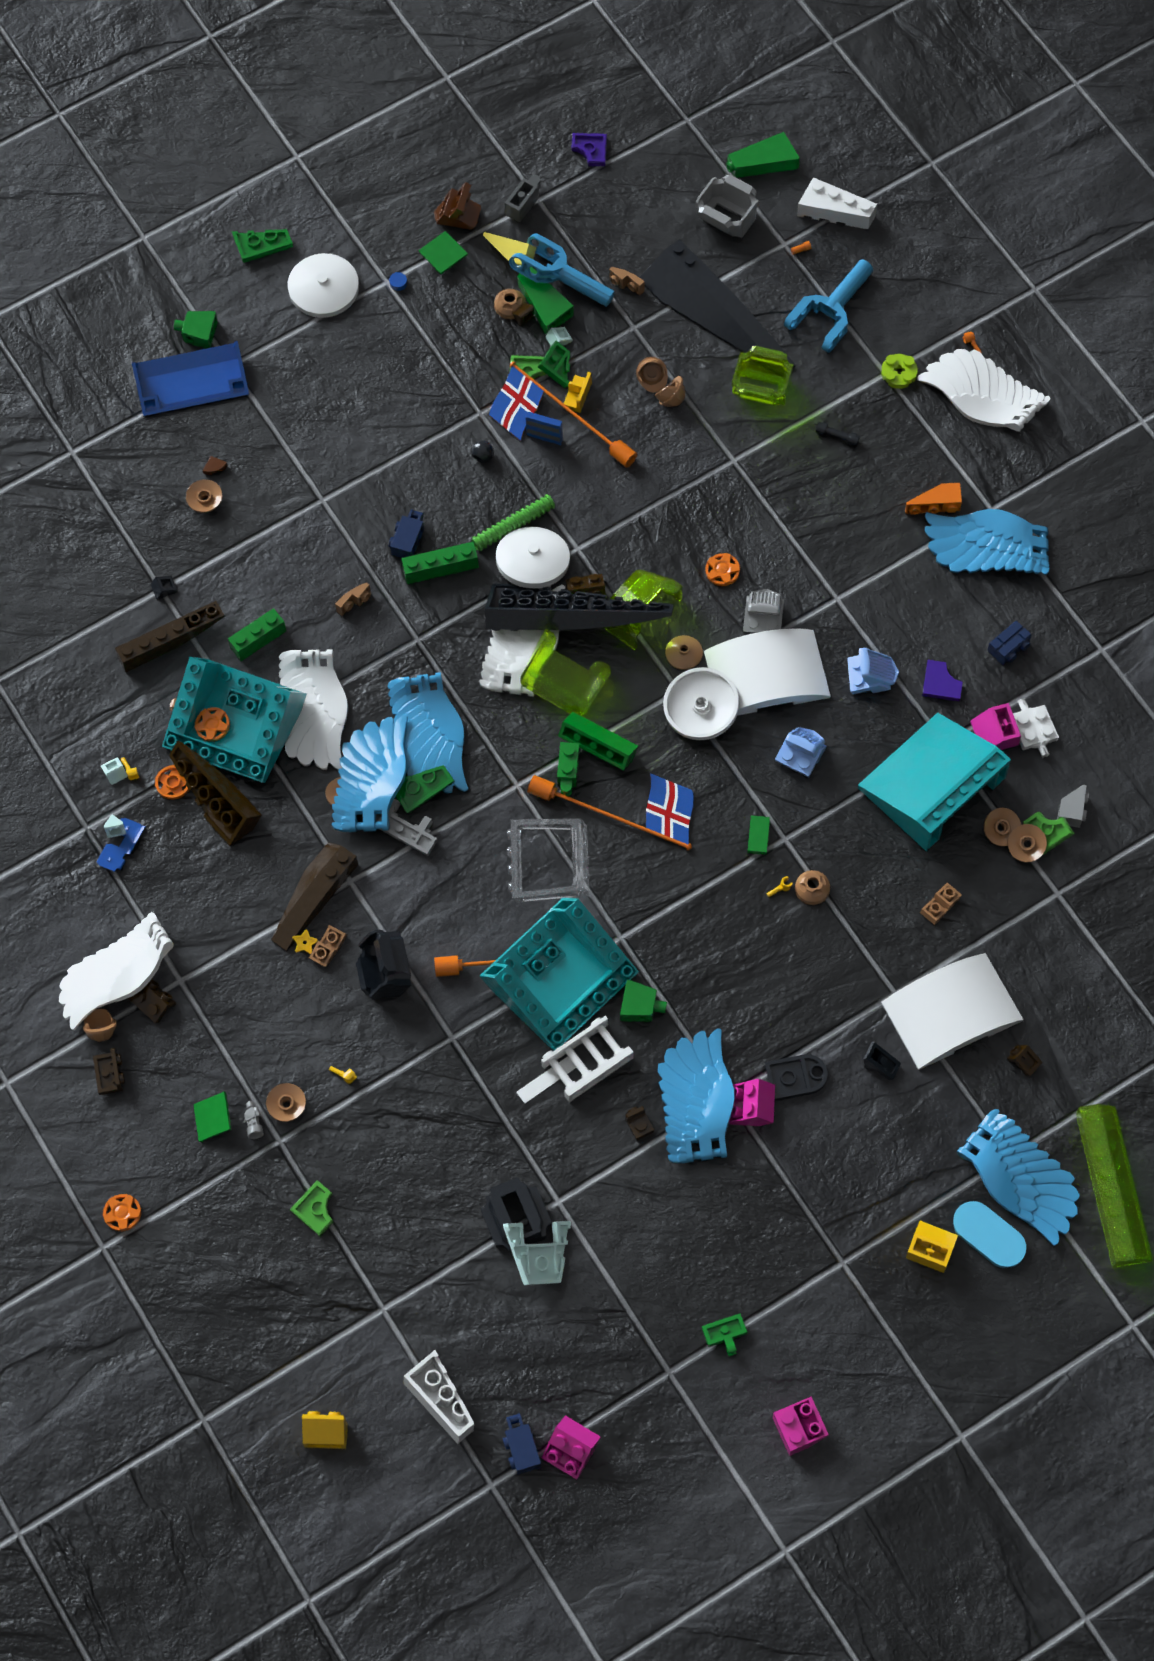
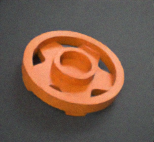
M716 554L707 561L705 573L711 583L718 586H727L734 583L739 577L740 565L731 554ZM736 573L735 576L731 579L730 575ZM721 578L723 582L717 581L715 579Z
M205 708L195 720L197 734L208 742L222 739L230 729V719L226 712L220 708ZM224 716L226 718V723L222 722ZM200 732H206L207 737L203 736Z
M175 765L161 769L155 778V786L158 793L166 799H180L189 791L186 786L185 777L180 776ZM171 770L170 774H164L165 772ZM159 782L163 784L161 789L159 788Z
M119 1194L107 1201L104 1206L103 1217L111 1229L120 1232L128 1231L139 1222L141 1207L138 1201L131 1195ZM133 1202L136 1204L137 1209L132 1208ZM130 1219H135L130 1225H128ZM117 1222L119 1227H116L111 1223Z

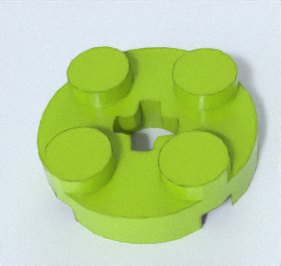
M904 354L888 355L882 364L881 376L883 380L885 379L890 387L903 389L916 380L918 368L912 356ZM902 369L903 371L901 372V374H898V372L895 370Z

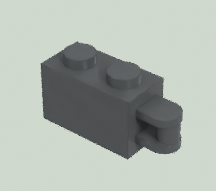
M532 175L529 180L522 179L505 202L506 216L519 223L523 220L539 199L541 184L538 175Z

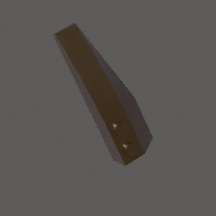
M177 741L169 754L179 774L185 777L188 789L192 790L196 796L195 801L204 810L205 819L229 846L235 844L254 829L262 814L212 764L181 741Z
M329 842L304 871L271 939L273 943L286 952L295 942L293 936H300L358 866L357 856L341 845Z

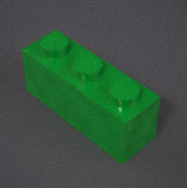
M273 608L228 638L230 649L240 661H243L287 631L285 622Z

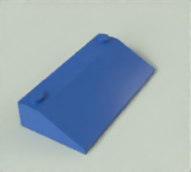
M238 341L232 344L139 363L132 362L143 416L249 395Z

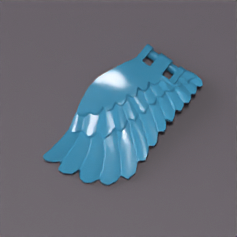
M986 509L958 517H946L928 512L925 514L927 522L931 525L925 526V533L933 540L929 542L928 548L931 553L936 555V562L942 566H948L950 572L958 573L965 570L969 573L979 570L988 572L994 568L996 571L1004 568L1006 571H1011L1016 568V571L1024 570L1026 573L1034 572L1035 574L1042 573L1043 575L1049 572V556L1047 555L1049 550L1048 528L1045 526L1031 524L1017 515L1000 509Z
M441 672L431 676L424 674L417 675L415 678L401 677L391 680L387 687L390 689L388 695L391 698L390 707H393L392 715H395L394 723L403 715L408 717L405 732L407 775H415L444 765L455 782L444 789L443 792L452 793L453 786L461 791H467L468 786L462 768L464 728L459 714L444 692ZM436 682L438 690L430 691V683ZM418 685L419 693H412L411 686Z
M403 715L395 723L392 717H387L381 721L380 727L375 722H368L363 731L356 730L353 732L350 742L343 743L341 750L344 757L339 759L342 768L338 771L341 779L337 780L340 788H336L338 796L334 797L335 804H332L334 811L332 817L335 822H332L331 825L335 830L342 832L364 830L365 832L376 831V829H382L383 831L390 829L389 809L406 776L405 732L408 722L407 716ZM363 814V822H357V815ZM375 814H382V821L376 822Z
M717 1028L714 1030L709 1038L706 1036L705 1031H700L694 1036L693 1043L688 1038H681L677 1042L675 1049L669 1048L666 1050L665 1062L658 1063V1073L662 1078L659 1086L663 1092L661 1094L662 1101L666 1105L663 1107L664 1112L667 1114L664 1119L668 1125L665 1127L667 1133L665 1140L668 1144L667 1150L670 1153L668 1155L670 1162L688 1163L693 1162L695 1159L703 1161L717 1156H721V1158L727 1157L725 1135L734 1107V1087L723 1062L721 1029ZM719 1140V1148L712 1149L711 1141ZM691 1143H699L700 1151L692 1152Z
M994 1109L979 1124L978 1130L968 1137L965 1141L966 1144L957 1150V1154L961 1158L973 1163L989 1194L998 1204L1038 1230L1053 1246L1057 1245L1059 1242L1058 1233L1067 1234L1069 1231L1070 1223L1067 1219H1072L1078 1214L1077 1206L1074 1202H1077L1080 1195L1072 1185L1075 1178L1070 1172L1060 1169V1162L1048 1159L1049 1154L1046 1151L1037 1150L1038 1144L1036 1142H1028L1030 1136L1020 1133L1022 1128L1015 1126L1014 1120L1007 1119L1006 1115H999L1000 1111ZM984 1134L992 1136L989 1141L983 1138ZM976 1149L979 1153L975 1156L970 1151Z

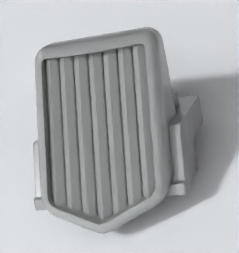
M762 589L752 591L750 596L747 595L743 632L758 633L781 629L784 599H781L779 593Z

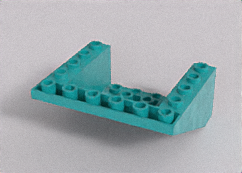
M189 657L162 747L172 750L177 741H181L210 764L265 783L302 711L307 693L209 659ZM205 708H220L226 712L230 719L228 733L218 741H205L199 737L195 730V720ZM225 716L222 719V722L226 723ZM200 732L203 736L207 737L206 732Z
M937 713L860 782L858 789L927 851L940 839L943 824L986 784L993 790L1006 778L1011 759L997 746Z
M562 898L479 976L554 1051L562 1046L626 985L627 980H631L639 971L579 899Z

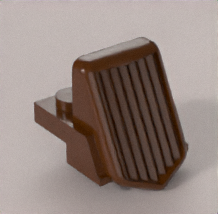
M465 182L459 191L451 188L444 201L434 211L436 224L469 230L474 229L481 206L470 200V184Z

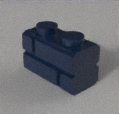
M1014 621L989 643L988 652L1002 665L1007 661L1011 663L1017 657V653L1020 650L1025 651L1030 646L1032 635L1018 621Z

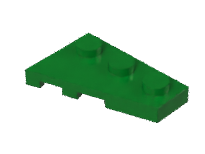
M287 229L266 230L265 232L256 233L254 231H247V233L232 231L243 263L293 247Z
M444 765L415 775L406 776L396 797L405 811L410 814L453 784L455 780Z

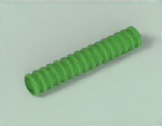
M548 494L544 498L541 497L540 500H535V503H530V506H525V509H520V512L516 511L515 514H511V517H506V520L502 519L501 523L497 522L496 526L492 525L491 529L487 528L486 531L483 530L481 532L482 534L478 533L477 537L473 536L472 542H474L475 548L482 551V548H487V545L491 546L492 542L496 543L497 539H502V536L505 537L511 531L516 530V528H521V525L525 526L531 520L534 521L536 517L539 518L540 514L544 515L545 512L554 509L555 503Z

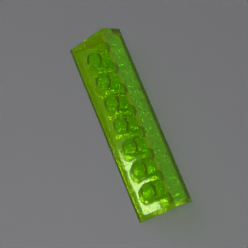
M1103 1104L1079 1107L1076 1117L1112 1268L1152 1262L1153 1259L1116 1107Z

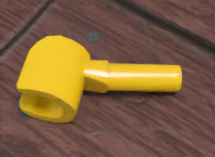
M122 757L121 761L126 769L129 780L138 779L137 768H130L125 757Z
M788 876L782 878L780 885L766 894L768 897H771L781 890L789 891L793 883L789 885L784 884L789 879Z
M332 1066L329 1068V1071L341 1076L348 1084L357 1078L351 1069L344 1073Z

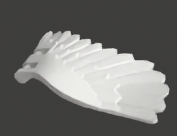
M957 349L954 353L943 354L939 359L940 362L929 364L926 367L928 372H924L917 377L918 381L940 389L964 417L987 426L1008 427L1015 431H1021L1024 424L1028 423L1035 416V412H1039L1050 401L1049 396H1044L1043 393H1038L1035 389L1030 390L1028 386H1022L1018 380L1014 381L1011 375H1006L1001 367H996L991 359H985L981 352L975 349L971 352L965 349Z
M560 585L552 591L558 592L561 589H566V587L564 585ZM492 630L491 646H488L489 654H485V661L482 662L483 671H481V676L483 680L480 679V685L490 691H509L510 694L518 695L524 693L534 697L536 678L556 650L559 630ZM504 676H511L510 684L504 683ZM523 679H530L529 687L522 686Z
M333 649L320 652V650H308V652L290 650L281 653L279 656L281 660L279 664L281 669L279 672L280 684L307 693L302 711L284 745L288 757H297L303 766H310L314 760L316 766L322 770L328 769V763L338 770L341 769L339 760L341 758L340 741L347 720L348 702L334 670ZM302 659H308L309 667H302ZM321 659H327V666H321Z
M149 913L140 924L134 927L133 931L127 933V937L120 938L117 943L110 944L109 948L96 952V955L85 957L83 962L73 965L67 970L68 975L63 978L60 984L62 991L59 995V1002L64 1006L63 1016L65 1020L70 1018V1028L75 1031L81 1022L95 1009L134 996L155 975L162 959L173 948L174 944L168 938V934L154 913Z

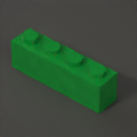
M474 542L401 558L407 584L479 568Z
M574 712L563 721L558 735L570 743H579V747L622 770H625L634 760L638 745Z

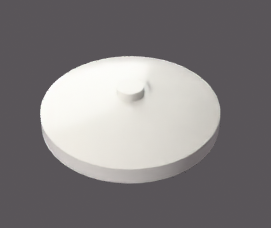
M316 254L303 259L293 268L288 279V291L292 303L301 312L309 316L325 318L338 315L353 304L358 295L359 281L354 267L344 258L333 254Z
M524 527L508 533L500 541L496 550V564L502 576L509 582L524 588L550 586L559 581L569 568L570 552L566 542L555 532L541 527Z
M705 667L693 668L681 673L670 683L664 695L663 707L668 723L678 734L693 740H707L723 734L734 723L739 711V696L733 682L722 672Z

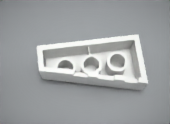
M813 178L798 203L797 216L803 217L805 215L815 220L821 218L830 220L829 222L831 223L842 222L848 226L869 229L876 216L877 204Z
M434 1350L404 1375L403 1384L458 1444L473 1431L474 1422L463 1401L460 1399L454 1384L451 1382L444 1365H442L438 1358L436 1350Z

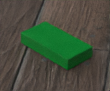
M751 815L747 853L767 854L770 817Z

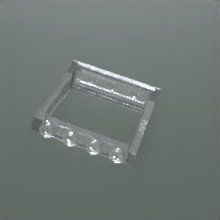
M581 818L511 820V829L507 830V836L511 840V847H508V856L511 858L512 864L508 865V872L512 876V882L509 883L508 888L515 902L589 897L587 825ZM523 829L571 830L573 884L571 886L522 892L521 831Z

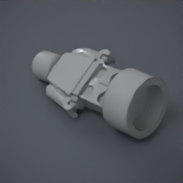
M248 1101L246 1103L247 1110L244 1113V1123L248 1124V1138L258 1139L264 1135L263 1128L259 1124V1116L261 1117L258 1108L254 1107V1102Z

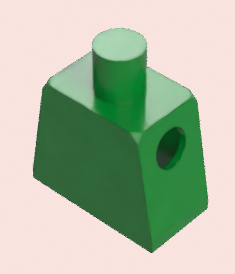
M188 311L185 321H174V330L182 331L183 341L205 349L211 348L218 323L216 312Z
M627 980L620 1012V1021L650 1022L653 1019L654 1012H666L667 1002L656 1000V989Z

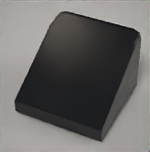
M172 576L155 577L151 583L156 599L177 593Z

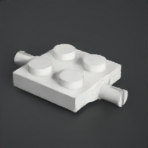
M1020 699L1018 703L1021 711L1013 713L1021 734L1019 742L1022 750L1038 748L1042 758L1047 757L1049 752L1046 745L1057 741L1059 738L1045 705L1029 708L1026 699Z

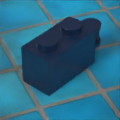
M411 509L408 517L402 515L400 522L397 521L395 526L396 533L394 537L390 538L388 545L391 549V555L400 558L415 555L424 532V523L422 521L424 513Z
M520 1413L506 1417L509 1430L505 1431L506 1437L502 1439L505 1449H510L512 1457L508 1458L511 1469H516L517 1475L541 1468V1462L529 1424L523 1425ZM512 1424H520L519 1427L512 1428Z

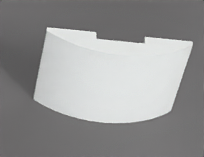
M778 629L763 631L725 641L704 651L707 667L722 672L735 685L739 696L738 715L757 712L758 708L793 702L795 705L830 698L814 630Z
M986 953L968 957L940 968L912 982L882 1001L884 1009L918 1070L954 1054V1051L985 1036L990 1037L1023 1021L1021 1014Z

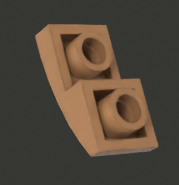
M615 267L609 269L610 281L613 285L619 286L621 289L628 286L632 292H636L638 295L645 291V281L638 276Z
M368 583L361 584L344 594L335 603L337 613L343 616L346 611L349 612L352 609L354 603L360 606L363 602H366L371 596L370 585Z
M946 883L935 894L934 898L921 909L920 913L935 925L961 898L962 894L949 883Z
M329 925L321 941H318L309 958L327 967L341 947L347 934Z

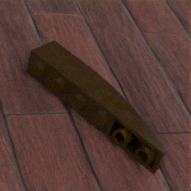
M214 601L116 647L117 657L125 672H128L188 642L225 616L217 601Z

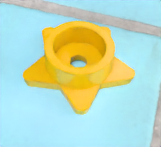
M304 930L301 936H293L296 942V953L300 951L312 953V945L318 940L310 937L308 930Z

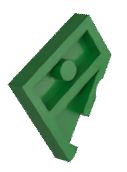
M555 341L538 366L539 369L564 388L569 384L567 373L570 371V351L558 341Z

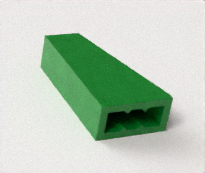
M782 132L728 154L726 167L729 173L732 172L734 177L739 178L798 169L800 157L786 134Z
M530 267V271L533 274H537V271ZM518 274V286L527 303L534 307V315L546 335L551 328L561 326L574 315L573 305L550 283H536L526 276Z

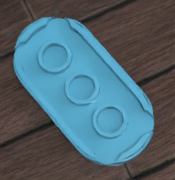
M970 1201L958 1207L953 1217L955 1232L961 1239L997 1267H1015L1023 1260L1026 1253V1242L1016 1229L980 1202Z

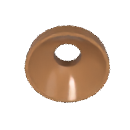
M505 289L497 294L494 308L500 317L515 319L512 313L526 303V299L518 290ZM511 295L515 297V300L507 302L505 297Z
M815 870L806 871L796 880L795 892L797 897L805 904L817 905L824 902L829 896L830 883L823 873ZM815 879L818 881L819 886L817 888H810L807 882Z

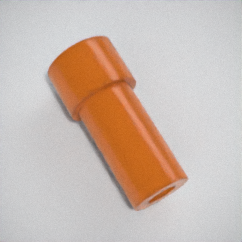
M807 241L791 248L792 255L811 250L810 242Z

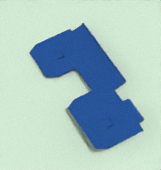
M121 818L120 820L123 822L126 830V835H122L125 837L121 845L118 847L113 844H106L96 861L97 864L114 872L116 869L121 870L125 863V860L122 859L123 856L131 854L146 826H141L140 823L127 818Z

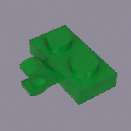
M740 1313L702 1326L708 1347L724 1342L729 1357L737 1354L733 1339L747 1335V1330Z

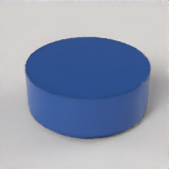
M401 272L393 273L389 278L390 287L397 291L403 290L407 286L406 275Z

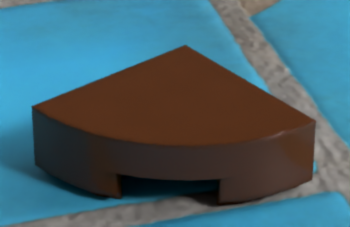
M210 456L202 471L203 474L212 475V473L223 471L228 465L227 462Z

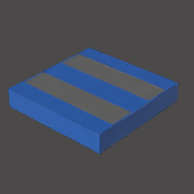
M527 412L525 417L527 436L561 445L563 441L562 421Z

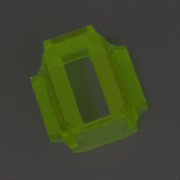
M759 346L751 347L747 353L741 352L732 379V393L737 394L743 399L773 406L785 405L791 384L793 364L788 362L787 355L781 351ZM740 377L755 379L763 382L776 384L779 386L777 391L773 392L774 389L761 387L753 384L743 383L742 385L740 383Z

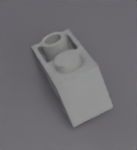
M1087 785L1080 786L1061 799L1057 819L1064 817L1070 826L1080 828L1081 822L1086 820L1087 810H1084V804L1088 803L1089 793L1086 792Z

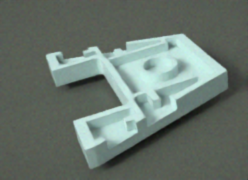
M571 1221L552 1222L553 1243L525 1244L523 1223L503 1224L524 1285L561 1283L565 1263L563 1254L565 1245H568L566 1237L567 1231L571 1227Z

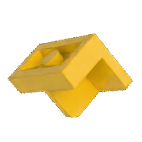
M591 372L587 373L586 378L575 375L573 381L568 384L569 391L564 404L572 411L580 413L592 385Z

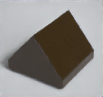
M524 303L512 313L520 326H523L534 317V307L532 305Z

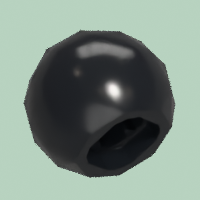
M477 441L472 446L471 455L477 461L486 463L493 458L494 448L488 441Z

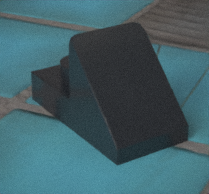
M875 1042L871 1043L864 1057L866 1069H875L888 1080L894 1079L901 1065V1062Z

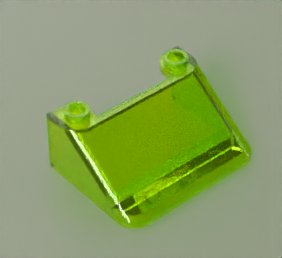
M636 570L609 599H614L617 596L623 597V601L630 602L633 599H639L644 604H647L662 590L664 593L680 601L682 599V585L668 577L645 570ZM640 623L603 627L633 650L637 648V636L641 632Z
M545 629L521 674L520 682L526 689L569 714L574 712L583 716L610 676V665L598 661L587 670L553 650L556 644V636L552 631Z

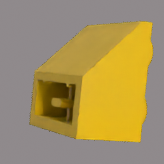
M919 1221L906 1258L944 1273L958 1235Z
M309 1411L308 1414H302L304 1447L346 1449L348 1423L344 1415H341L340 1412H329L328 1415H320V1412Z

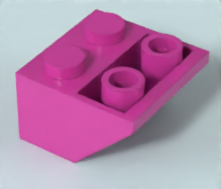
M1009 703L991 707L970 721L976 735L997 746L1000 750L1019 745L1021 734Z
M755 1079L733 1085L734 1107L729 1124L762 1126L774 1122L775 1084L762 1079Z
M812 1397L773 1413L772 1418L789 1456L805 1450L829 1436Z
M565 1415L556 1426L541 1458L573 1478L578 1479L594 1453L601 1437Z

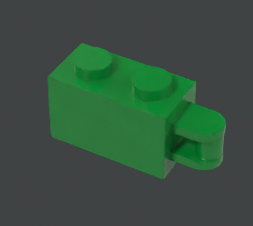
M560 742L557 785L560 786L561 794L569 797L572 794V787H577L580 749L579 743Z

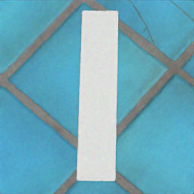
M568 1056L559 1062L567 1074L577 1068ZM550 1068L518 1090L517 1094L526 1103L557 1082L560 1077L553 1068Z

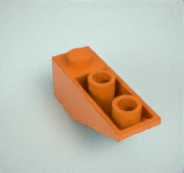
M960 483L940 484L906 502L905 514L916 515L926 512L932 514L938 512L954 513L960 511L962 504Z

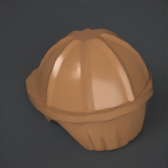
M646 357L639 363L636 369L638 381L647 391L659 392L666 386L668 379L667 368L661 359Z
M681 376L675 377L667 387L655 394L660 404L674 407L683 402L685 399V387Z
M95 1009L84 1019L83 1030L90 1039L101 1042L111 1038L117 1022L106 1009Z

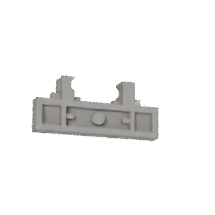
M394 799L389 809L390 829L383 832L428 856L438 841L436 837L430 835L431 830L429 828L433 823L432 819L424 816L419 826L417 824H410L398 817L396 812L400 807V802ZM375 814L376 822L382 821V814Z

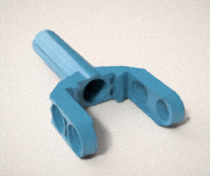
M532 234L528 238L527 244L533 245L531 240L536 239L539 242V246H536L535 253L552 262V265L548 263L544 266L522 253H515L509 259V265L513 270L536 283H550L559 280L606 307L614 297L615 291L567 265V255L564 249L539 234ZM547 248H552L554 255L549 254ZM514 258L520 259L522 265H517ZM530 267L536 268L537 274H533L530 271Z
M859 260L829 297L821 295L804 296L785 319L784 327L789 330L795 329L811 309L815 313H818L820 310L835 320V326L825 336V341L822 345V350L827 353L831 352L847 333L848 321L844 306L872 274V265L866 260Z

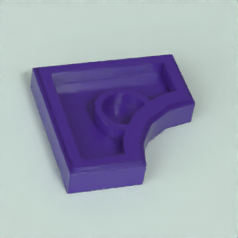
M572 133V151L582 154L587 159L588 166H606L607 134Z
M927 660L922 696L960 701L963 682L954 679L949 674L946 662Z

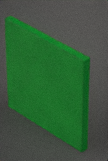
M446 231L418 250L440 274L468 255Z
M226 1092L193 1104L199 1142L232 1130Z

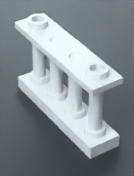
M606 1016L595 1019L590 1027L556 1050L548 1051L543 1055V1059H541L542 1067L545 1069L551 1065L566 1085L564 1095L568 1102H571L633 1059L631 1048L629 1046L625 1049L620 1048L605 1028L608 1025V1018ZM597 1032L601 1034L614 1052V1056L609 1060L603 1058L589 1039ZM581 1043L584 1044L598 1063V1067L593 1071L587 1069L573 1050ZM565 1054L568 1055L582 1074V1078L577 1082L570 1079L557 1061Z

